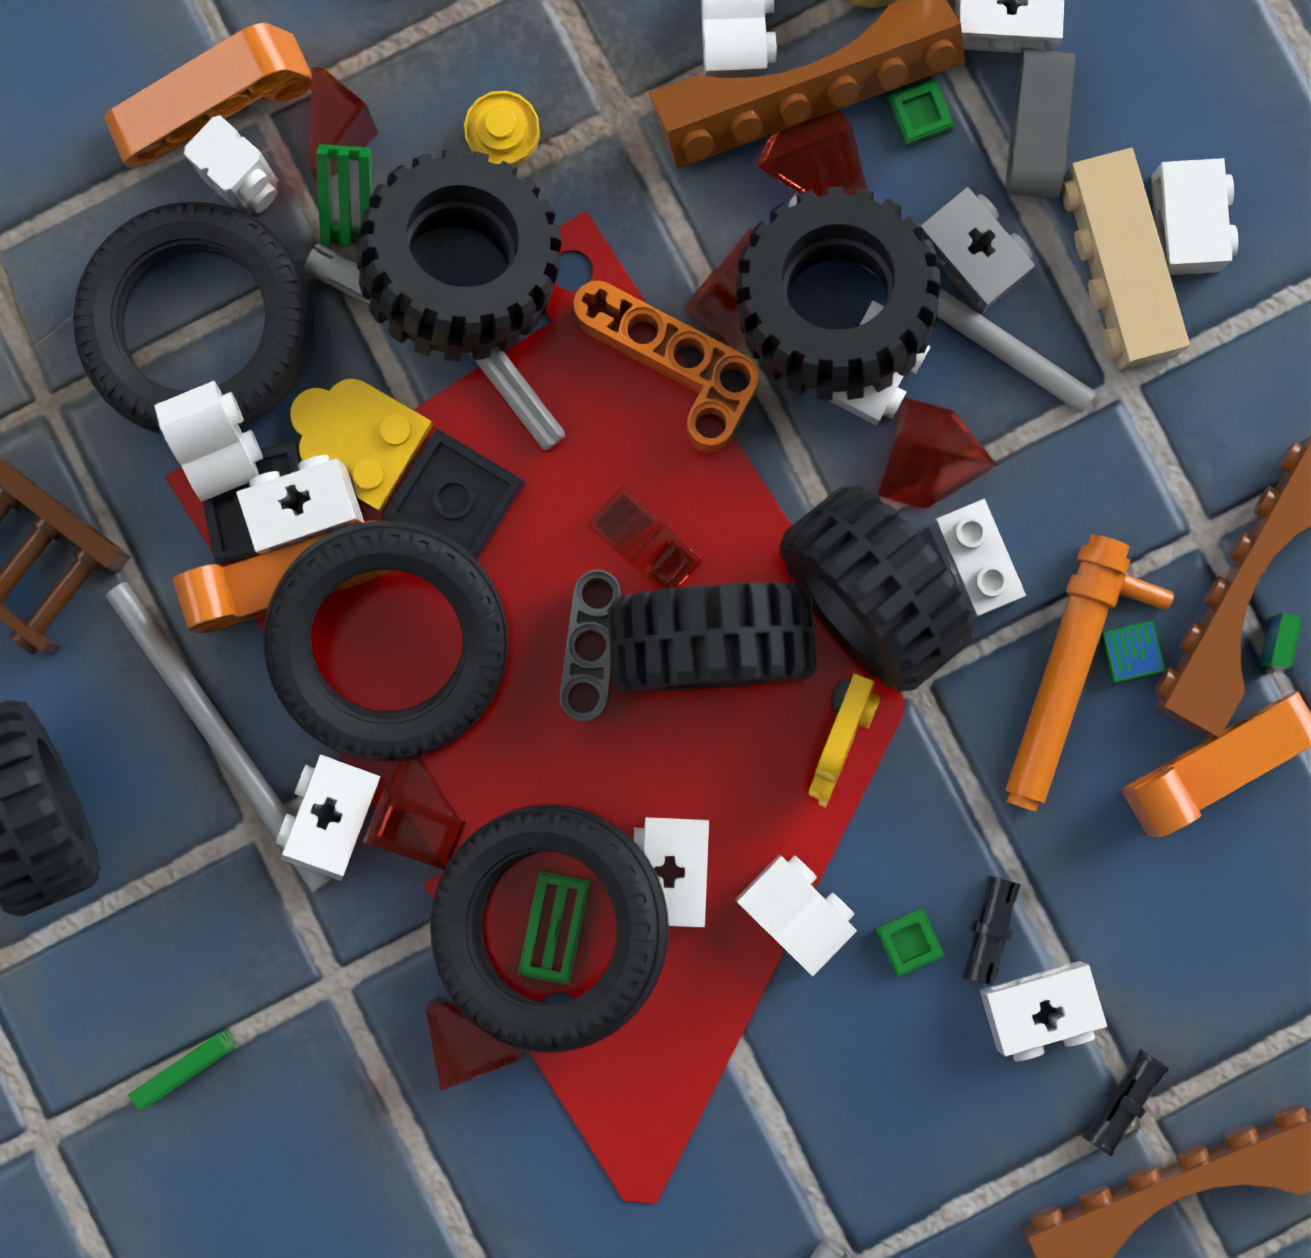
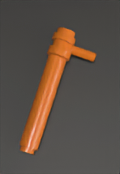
M1090 534L1087 545H1081L1076 559L1080 566L1077 575L1071 574L1066 589L1069 599L1005 791L1009 792L1006 801L1009 804L1033 812L1037 811L1039 803L1045 804L1109 609L1116 607L1119 595L1121 594L1164 611L1168 610L1172 604L1174 597L1172 591L1126 575L1131 560L1127 558L1130 546L1105 536Z

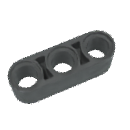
M1022 48L1016 76L1005 183L1006 194L1055 200L1060 196L1065 171L1075 73V53Z
M601 569L590 570L582 574L574 587L560 687V704L563 711L573 720L581 723L592 722L605 712L612 676L607 610L613 599L621 596V589L617 579L609 572ZM594 582L606 583L613 591L611 602L601 609L591 608L583 600L585 589ZM587 633L599 634L606 642L604 654L595 661L582 659L576 651L578 640ZM580 684L591 685L599 693L597 706L588 713L574 711L569 702L571 691Z

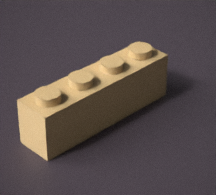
M1133 147L1072 163L1064 176L1065 181L1062 184L1061 197L1067 212L1074 211L1079 229L1074 233L1075 245L1082 261L1088 260L1093 277L1088 282L1089 294L1096 310L1102 309L1107 328L1103 329L1102 336L1108 357L1110 359L1116 358L1119 371L1179 355L1190 346Z

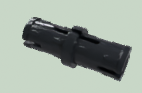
M988 875L978 920L972 921L970 929L974 931L969 957L962 975L963 978L995 986L1006 940L1011 941L1013 931L1009 930L1021 884Z
M1140 1049L1137 1057L1116 1089L1110 1086L1105 1095L1109 1097L1108 1101L1082 1137L1112 1157L1113 1151L1136 1116L1142 1119L1147 1110L1142 1107L1169 1068Z

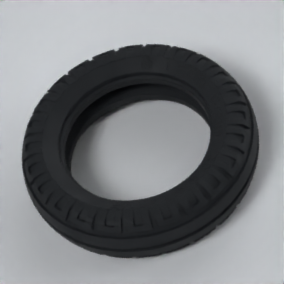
M178 202L158 206L136 215L119 226L101 243L89 260L78 285L73 313L74 337L80 361L88 378L101 397L114 410L134 424L157 434L163 435L154 405L187 391L162 386L147 378L139 370L127 348L124 335V315L128 299L135 285L148 270L164 259L194 251L220 254L234 260L253 275L260 288L265 308V324L260 344L251 360L239 373L217 385L222 395L229 392L233 394L244 422L238 424L240 429L263 418L287 396L298 380L309 355L313 336V306L309 286L298 261L287 245L271 229L250 215L228 206L208 202Z
M379 520L362 522L334 531L313 543L293 561L281 577L271 597L264 623L263 648L266 668L273 689L285 710L304 731L322 744L349 756L375 761H398L420 757L447 746L466 733L482 717L493 701L504 676L508 658L509 634L504 606L497 588L486 570L465 548L444 534L425 526L403 521ZM376 570H395L415 575L438 589L449 601L457 615L462 631V649L458 664L447 683L431 698L416 706L396 711H378L358 706L339 695L326 682L317 667L311 644L314 617L322 602L336 587L359 574Z
M534 805L516 809L494 818L476 830L458 848L447 864L435 892L431 912L430 935L433 957L441 981L455 1005L475 1026L491 1037L510 1046L528 1051L553 1053L572 1051L595 1044L618 1031L638 1013L653 992L663 969L669 939V918L665 895L652 864L641 848L623 830L603 817L580 808L565 805ZM546 851L570 856L587 866L606 888L616 917V942L611 960L605 972L596 984L583 995L561 1004L538 1002L512 989L495 970L487 953L483 933L486 904L492 889L500 877L518 861L530 855Z

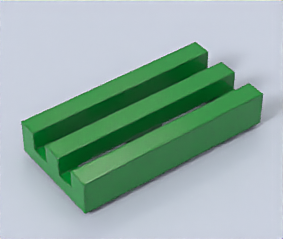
M319 144L316 152L320 244L331 245L332 239H337L341 241L342 246H351L352 241H359L364 210L369 208L370 196L373 193L371 148ZM331 158L337 159L340 225H333ZM350 160H358L360 227L352 226Z
M539 870L518 970L519 975L567 985L570 984L591 883L590 880ZM548 884L558 885L540 968L531 966L547 886ZM568 888H572L578 891L560 972L552 970Z
M225 1029L129 1093L128 1096L137 1110L142 1109L143 1111L235 1049L237 1043L228 1029Z

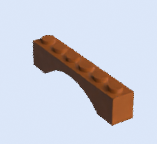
M899 0L888 5L878 20L858 38L835 53L808 65L777 74L750 78H718L695 75L649 92L658 131L676 169L965 63L961 23L947 0Z
M1311 436L1302 440L1300 444L1296 441L1292 442L1284 453L1278 465V468L1284 471L1275 488L1268 486L1259 498L1253 513L1259 516L1250 533L1243 531L1236 540L1229 553V558L1234 560L1226 578L1218 576L1211 585L1204 599V603L1210 607L1201 623L1194 621L1189 626L1179 644V648L1185 651L1175 669L1169 666L1164 671L1154 689V694L1160 697L1153 709L1206 739L1221 737L1245 694L1241 670V633L1246 609L1258 580L1275 555L1297 534L1311 526Z
M1303 1105L1285 1108L1273 1115L1275 1122L1259 1129H1255L1254 1125L1237 1128L1224 1136L1226 1142L1208 1150L1205 1145L1189 1148L1176 1155L1177 1163L1160 1170L1155 1165L1141 1168L1127 1176L1129 1183L1112 1190H1109L1108 1186L1096 1187L1082 1193L1078 1197L1080 1203L1062 1211L1059 1206H1052L1034 1213L1029 1218L1031 1223L1020 1228L1031 1257L1114 1258L1115 1254L1134 1230L1157 1211L1185 1196L1214 1187L1235 1185L1277 1188L1300 1196L1310 1192L1311 1108L1304 1109Z

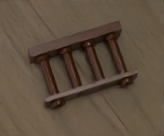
M0 457V523L12 508L18 510L21 504H24L37 514L32 522L35 528L0 571V620L13 629L8 637L28 653L35 655L39 649L42 652L55 655L61 646L44 634L93 570L99 572L105 566L119 573L131 556ZM64 535L78 546L73 553L76 559L30 618L26 620L5 604L4 601L52 539L58 541Z

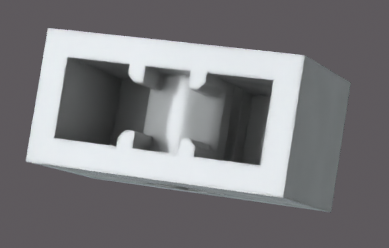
M967 187L921 225L923 227L922 240L926 239L932 242L937 254V266L973 308L982 315L1023 281L1032 271L1035 264L1030 260L1033 255L1025 241L1015 233L1009 235L997 221L999 214L994 205L982 194L975 196ZM983 242L988 247L985 254L980 251L973 255L968 250L971 243L976 246Z

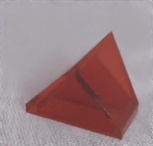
M312 67L309 170L317 182L316 152L319 144L364 148L379 134L367 104L323 67ZM331 158L332 178L338 173L337 159Z
M839 109L771 134L755 165L798 194L812 190L814 197L827 195V187L843 186V194L856 196L858 188L867 190L853 129Z
M904 397L877 495L879 498L927 510L998 465L954 410Z
M421 757L402 760L382 793L363 842L445 870L466 822L459 819Z
M440 996L430 1001L426 1009L441 1091L519 1061L528 1051L505 1044L486 1034L475 1026L455 1004Z

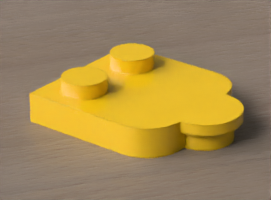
M358 379L342 380L335 384L330 391L322 388L307 389L295 398L290 410L292 424L297 432L302 435L299 445L301 460L319 455H328L330 460L337 458L347 467L356 498L379 512L383 510L433 426L431 420Z
M856 674L852 677L808 792L809 796L819 799L818 805L826 808L858 727L862 726L869 729L880 701L879 696L872 694L874 681Z

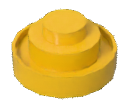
M506 90L490 92L478 98L469 108L464 122L465 139L472 154L474 151L488 154V162L500 166L502 161L514 167L526 162L536 151L540 139L539 119L531 103L521 95Z

